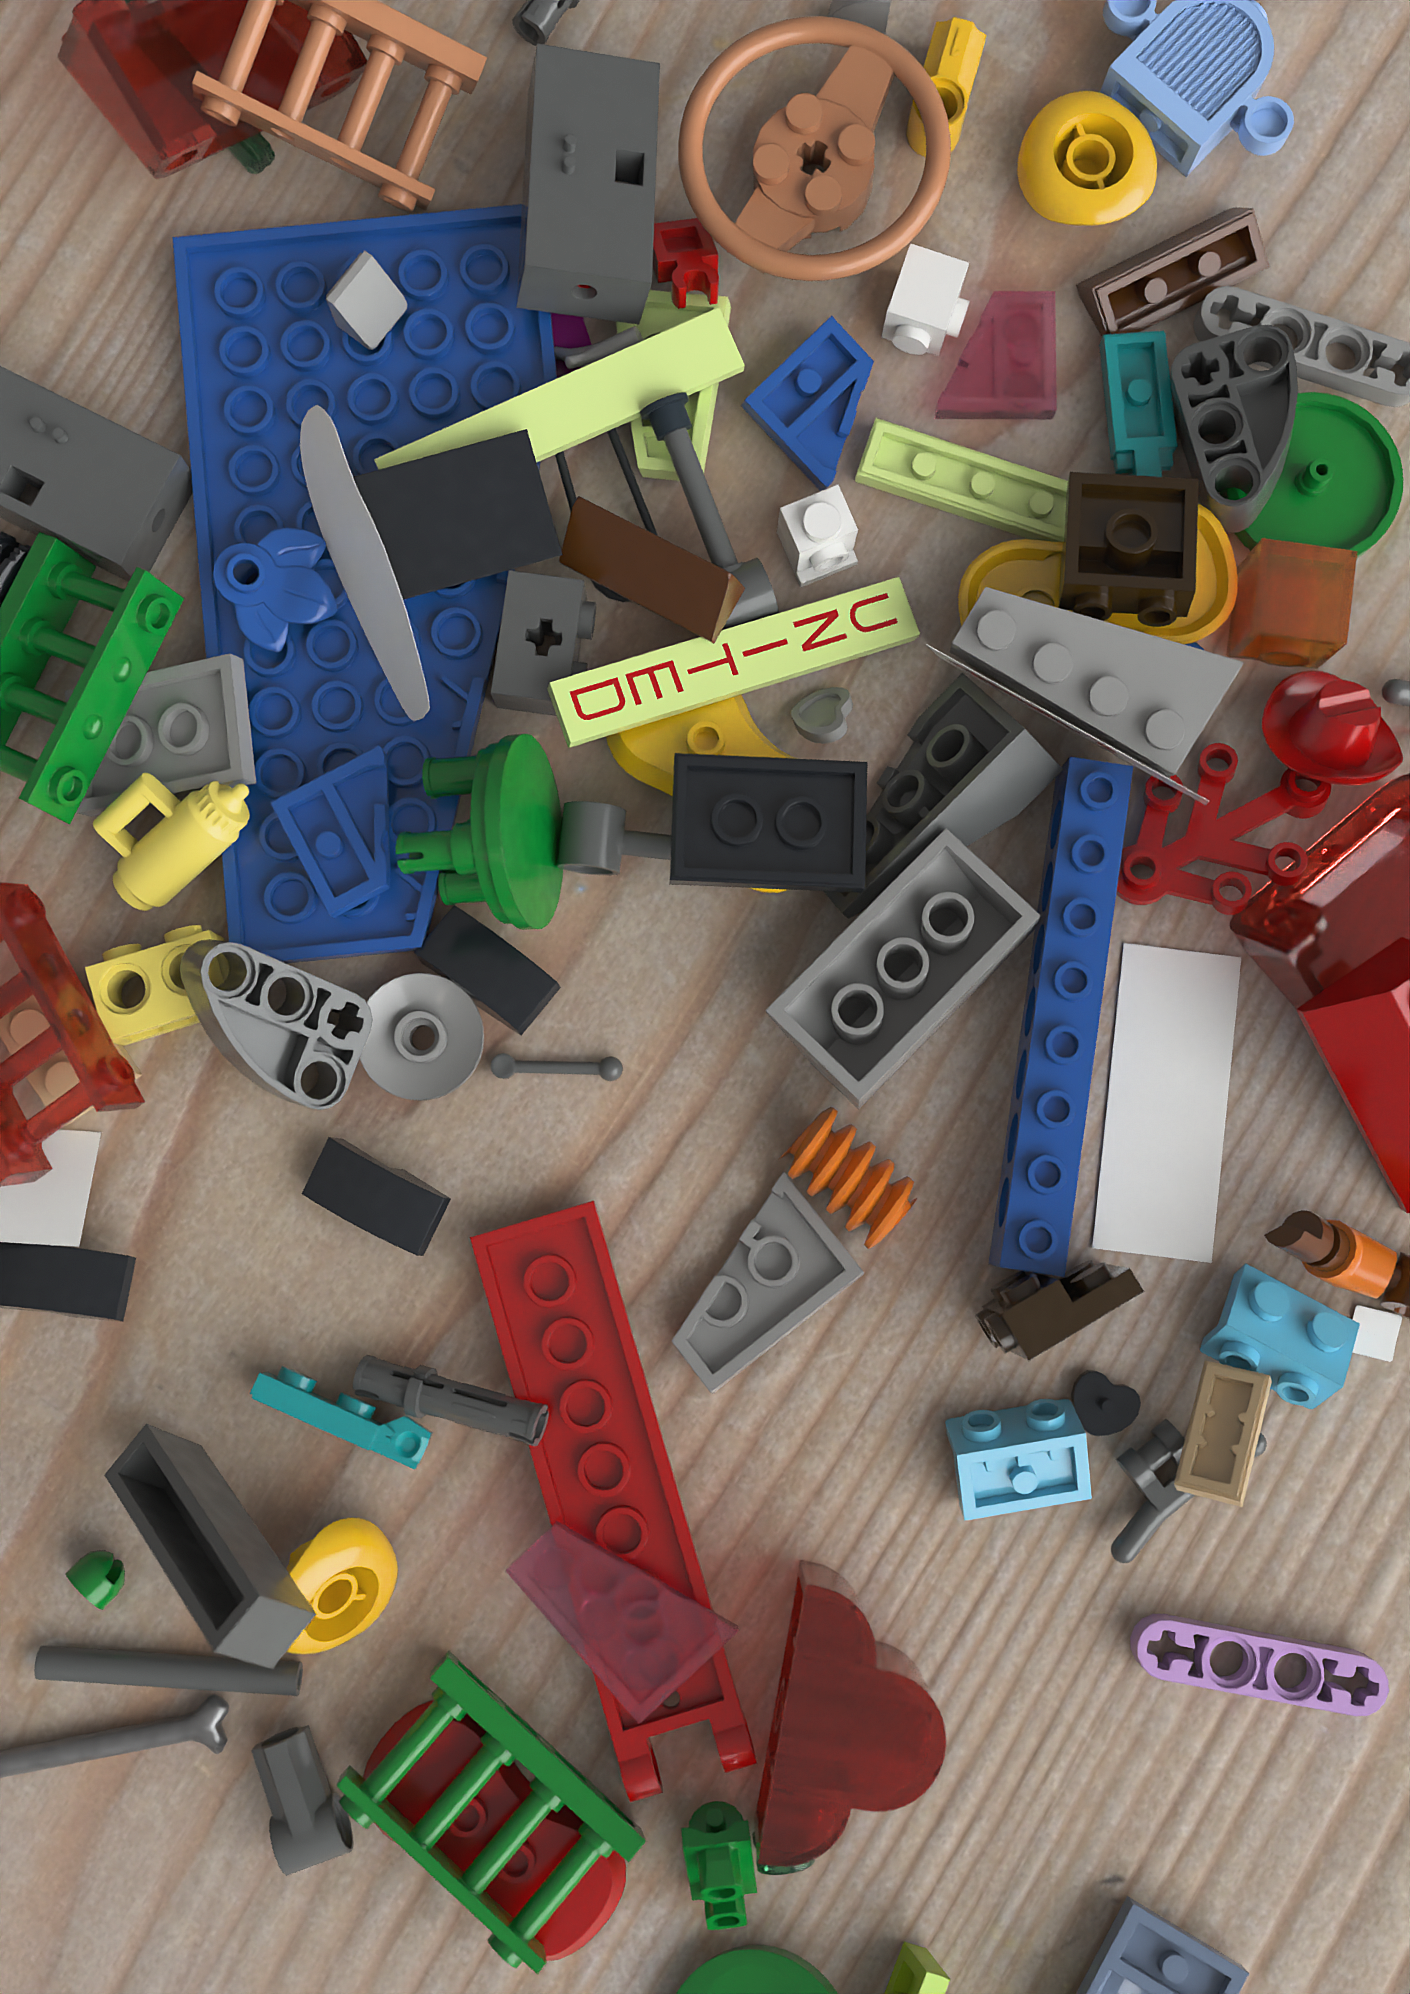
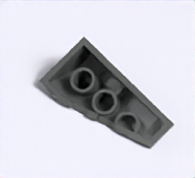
M964 673L918 717L907 735L914 741L897 769L887 766L877 782L883 791L868 815H866L865 889L862 893L823 891L848 919L866 909L946 828L967 847L1016 817L1063 771V768L1020 723Z

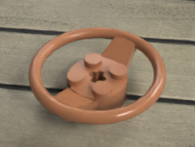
M822 16L798 17L768 24L748 33L726 48L708 66L691 92L683 113L678 139V163L685 194L695 215L710 236L732 256L761 273L800 281H828L856 275L880 265L907 246L921 231L938 205L946 185L951 158V135L943 101L934 82L917 59L902 45L869 26L850 20ZM814 43L849 48L817 96L809 93H800L793 96L786 107L779 109L761 127L753 147L754 192L736 222L733 223L715 200L706 178L703 163L704 130L707 118L717 97L739 71L761 56L788 46ZM894 76H896L914 99L923 121L926 136L925 166L920 184L912 201L890 227L859 246L841 252L819 255L787 252L801 240L811 239V233L828 232L837 227H840L839 232L847 229L864 212L873 185L875 136L873 133ZM815 164L823 167L824 172L822 173L816 168L813 175H809L803 172V167Z

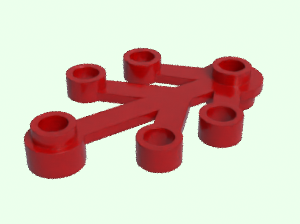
M1213 743L1208 745L1201 752L1197 771L1201 780L1197 794L1209 800V802L1204 805L1195 800L1186 835L1163 848L1162 843L1168 815L1179 807L1183 793L1153 776L1147 780L1143 796L1146 805L1145 815L1137 843L1122 849L1116 894L1124 901L1135 905L1152 904L1168 894L1213 905L1218 912L1225 915H1235L1242 912L1247 907L1252 893L1251 883L1246 876L1239 872L1229 871L1222 873L1213 880L1179 869L1199 859L1265 875L1278 885L1288 886L1295 884L1301 879L1307 866V855L1302 847L1292 842H1282L1275 845L1272 849L1234 840L1284 813L1300 819L1316 816L1324 809L1331 793L1332 784L1307 778L1288 768L1283 773L1278 787L1216 819L1225 784L1234 777L1238 756L1235 750L1227 744ZM1219 758L1227 763L1228 768L1223 771H1215L1207 765V761ZM1173 775L1169 777V779L1183 786L1178 776ZM1298 779L1309 780L1317 786V789L1309 792L1303 791L1297 787L1295 781ZM1157 787H1167L1173 791L1175 796L1168 800H1161L1155 797L1152 791ZM1289 857L1296 862L1297 869L1283 871L1276 865L1275 859ZM1135 865H1145L1153 871V875L1147 879H1139L1131 873L1130 869ZM1225 886L1236 887L1241 892L1242 898L1236 901L1226 900L1221 896L1219 890Z

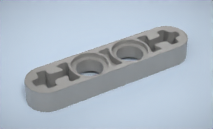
M1223 286L1210 292L1194 317V331L1200 342L1251 327L1249 324L1254 317L1261 319L1259 325H1286L1293 329L1298 339V345L1293 350L1297 365V378L1385 406L1399 407L1410 402L1409 342L1231 286ZM1221 308L1231 311L1230 321L1232 324L1228 330L1218 327L1219 317L1217 313ZM1332 343H1343L1349 346L1356 357L1355 367L1348 370L1333 367L1327 360L1325 354L1326 346ZM1372 355H1375L1377 359L1371 366L1375 370L1367 377L1363 375V372L1368 367ZM1254 362V364L1269 369L1273 368L1269 363ZM1395 364L1404 367L1403 377L1408 380L1403 386L1394 383L1395 373L1391 371V368Z

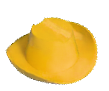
M1086 90L1076 91L1052 100L1032 120L1020 146L1017 174L1025 199L1042 217L1068 225H1101L1115 222L1132 214L1149 199L1156 183L1157 158L1148 131L1130 110L1103 93Z
M361 1518L337 1520L325 1526L314 1539L300 1545L290 1554L286 1570L316 1612V1616L286 1652L293 1654H315L330 1650L361 1634L382 1614L391 1599L397 1583L398 1564L389 1540L375 1524Z

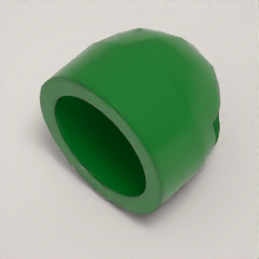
M106 1550L91 1551L80 1558L66 1572V1577L90 1603L103 1610L123 1587L125 1568L122 1561L114 1560L113 1553Z

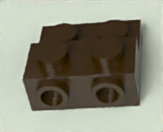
M1070 472L1067 483L1065 533L1061 553L1058 608L1073 610L1074 613L1102 621L1107 620L1112 613L1137 614L1139 622L1153 627L1169 625L1177 617H1187L1196 591L1199 479Z
M1089 1260L1072 1268L1065 1273V1277H1060L1059 1279L1035 1273L1026 1275L1024 1271L1017 1272L991 1288L995 1299L983 1305L984 1310L975 1314V1317L995 1348L1000 1346L1005 1354L1010 1351L1030 1361L1144 1291L1130 1268L1110 1265L1105 1262L1095 1265L1092 1260Z

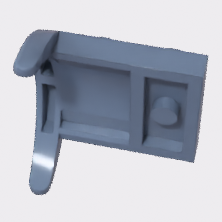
M1127 1896L1076 1994H1239L1249 1973L1238 1962Z

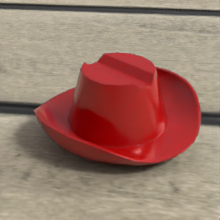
M1302 671L1282 680L1275 687L1266 703L1262 717V730L1266 743L1285 766L1300 775L1335 785H1362L1375 782L1387 776L1403 762L1400 745L1388 724L1381 717V707H1377L1371 699L1369 690L1358 683L1342 680L1327 672Z

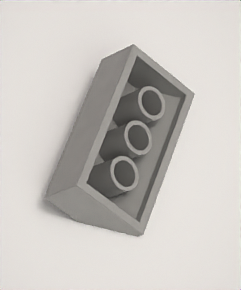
M946 828L765 1011L808 1061L859 1110L1034 932L1041 915Z

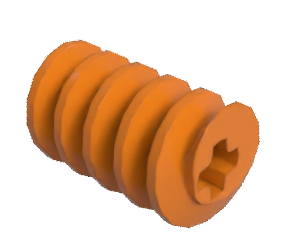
M830 1107L822 1111L779 1159L789 1154L794 1156L788 1172V1176L792 1179L808 1171L813 1173L807 1189V1193L811 1197L828 1188L832 1191L826 1207L827 1212L832 1214L846 1206L852 1209L845 1225L849 1232L867 1223L870 1226V1230L864 1246L870 1249L878 1244L898 1224L916 1202L917 1198L910 1202L908 1201L914 1181L906 1176L889 1184L888 1182L895 1163L890 1159H886L871 1167L869 1164L876 1146L872 1142H867L852 1150L850 1146L857 1129L852 1124H849L833 1132L831 1128L838 1111L834 1107Z

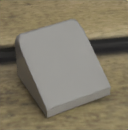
M367 251L357 256L326 295V301L336 325L367 349L371 350L379 345L408 306L403 294L374 257Z

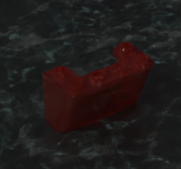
M82 0L73 8V18L67 32L61 38L62 45L58 53V60L153 178L161 179L263 132V130L240 119L237 126H230L209 116L200 109L203 101L193 96L192 88L196 71L218 81L248 0H157L150 4L147 0H133L127 4L124 0ZM284 0L283 5H275L242 91L243 94L278 111L311 22L307 19L309 11L287 0ZM344 30L342 36L335 35L307 110L339 95L349 88L363 73L368 60L352 33Z

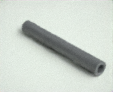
M41 1646L36 1656L34 1674L37 1680L298 1696L302 1684L303 1664L302 1662L278 1661L273 1669L231 1657Z

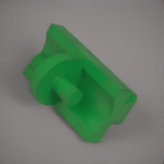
M712 1801L703 1804L693 1813L689 1821V1827L681 1828L692 1901H704L708 1930L743 1927L747 1925L744 1894L757 1893L749 1821L743 1820L742 1814L736 1807L726 1802Z

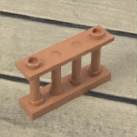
M248 0L218 81L196 71L192 88L193 96L203 101L200 109L216 120L230 126H237L240 119L380 188L378 197L398 209L412 212L414 206H417L426 211L435 189L418 181L444 112L451 95H458L460 89L472 94L487 57L378 0H287L309 11L307 19L311 22V25L277 111L243 94L242 91L275 5H283L284 0ZM344 30L368 42L366 49L370 52V56L336 140L303 124L302 120L335 35L342 36ZM404 60L426 71L424 78L429 83L394 169L360 151L393 66H400Z

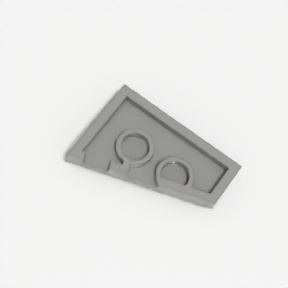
M784 1171L754 1220L750 1221L740 1236L738 1244L717 1276L713 1277L672 1339V1343L712 1394L864 1275L863 1270Z

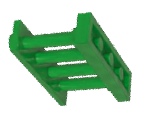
M39 532L0 607V771L26 782L19 799L70 824L184 598L148 571L136 567L125 589L92 578L97 566L59 539ZM79 600L113 612L96 646L63 633ZM51 656L84 668L68 702L34 689ZM22 712L55 725L39 759L6 746Z
M448 1651L430 1673V1679L437 1685V1688L431 1693L435 1700L366 1780L350 1765L345 1769L336 1785L344 1794L339 1800V1804L362 1827L368 1829L373 1822L376 1823L492 1932L487 1939L488 1943L505 1962L516 1969L524 1962L538 1974L546 1965L544 1946L534 1936L601 1855L608 1858L615 1850L629 1863L644 1845L646 1839L642 1829L456 1656ZM468 1714L486 1730L480 1738L483 1746L418 1823L414 1825L386 1797L454 1718L461 1721ZM517 1759L535 1776L529 1783L532 1791L469 1867L463 1871L435 1843L500 1766L505 1764L509 1767ZM566 1804L584 1821L578 1829L582 1836L513 1918L484 1890L552 1809L559 1812Z

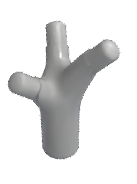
M633 326L592 345L572 349L555 346V359L564 361L569 369L584 367L643 341V338L638 328Z

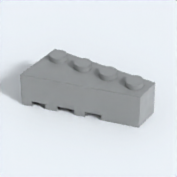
M988 587L984 588L950 648V653L1066 722L1167 778L1176 774L1244 664L1243 661Z

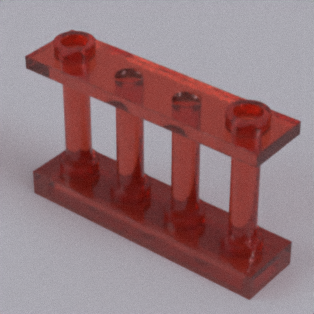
M0 882V943L5 940L21 971L0 986V1020L34 995L50 1026L0 1063V1187L35 1182L51 1171L53 1168L42 1149V1142L92 1105L96 1112L136 1109L145 1103L135 1084L133 1068L119 1054L45 917L46 909L43 902L30 889L28 884ZM63 1050L80 1082L27 1120L13 1094V1086Z

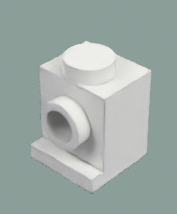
M839 485L780 508L777 534L800 587L857 565L858 560L853 548L858 528Z

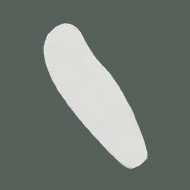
M315 405L305 415L301 423L300 432L301 460L315 516L337 573L365 635L402 708L411 720L416 721L424 718L430 710L426 682L408 614L385 547L355 484L333 421L323 408Z

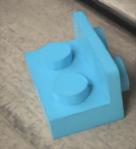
M1039 1399L1026 1406L996 1411L975 1410L967 1413L965 1416L950 1418L945 1421L946 1433L953 1451L959 1506L964 1521L1092 1499L1086 1432L1069 1399Z

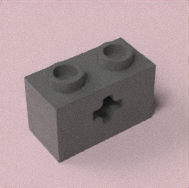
M509 570L491 695L497 708L557 716L547 690L549 682L588 671V663L578 662L581 639L592 640L596 602L587 601L584 580ZM545 635L554 636L556 645L550 646L548 656L538 655L536 646L543 644Z

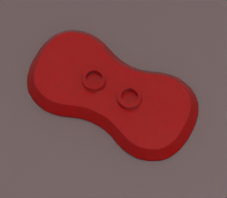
M434 1700L416 1706L403 1715L386 1732L374 1748L366 1764L363 1774L365 1780ZM468 1714L461 1721L454 1718L389 1793L386 1799L411 1823L416 1825L483 1746L480 1738L486 1730ZM514 1761L509 1767L505 1764L500 1766L435 1843L463 1871L469 1867L532 1791L529 1786L530 1782L520 1772ZM566 1804L559 1812L552 1809L484 1891L514 1918L582 1836L578 1829L584 1821ZM375 1823V1825L379 1828V1830H380L385 1836H387L390 1840H392L393 1842H395L391 1837H389V1836ZM615 1850L608 1858L601 1855L534 1936L545 1948L546 1961L560 1960L586 1945L606 1924L615 1911L626 1884V1863L624 1858Z

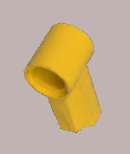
M952 17L944 22L936 21L923 66L934 82L944 104L951 135V151L955 149L960 138L967 105L986 40V34L980 32L975 27L974 22L957 17ZM912 99L906 137L910 147L917 154L926 158L924 125L915 101Z

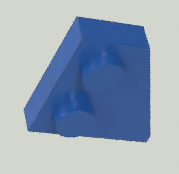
M380 745L270 802L322 903L332 918L390 889L388 758Z

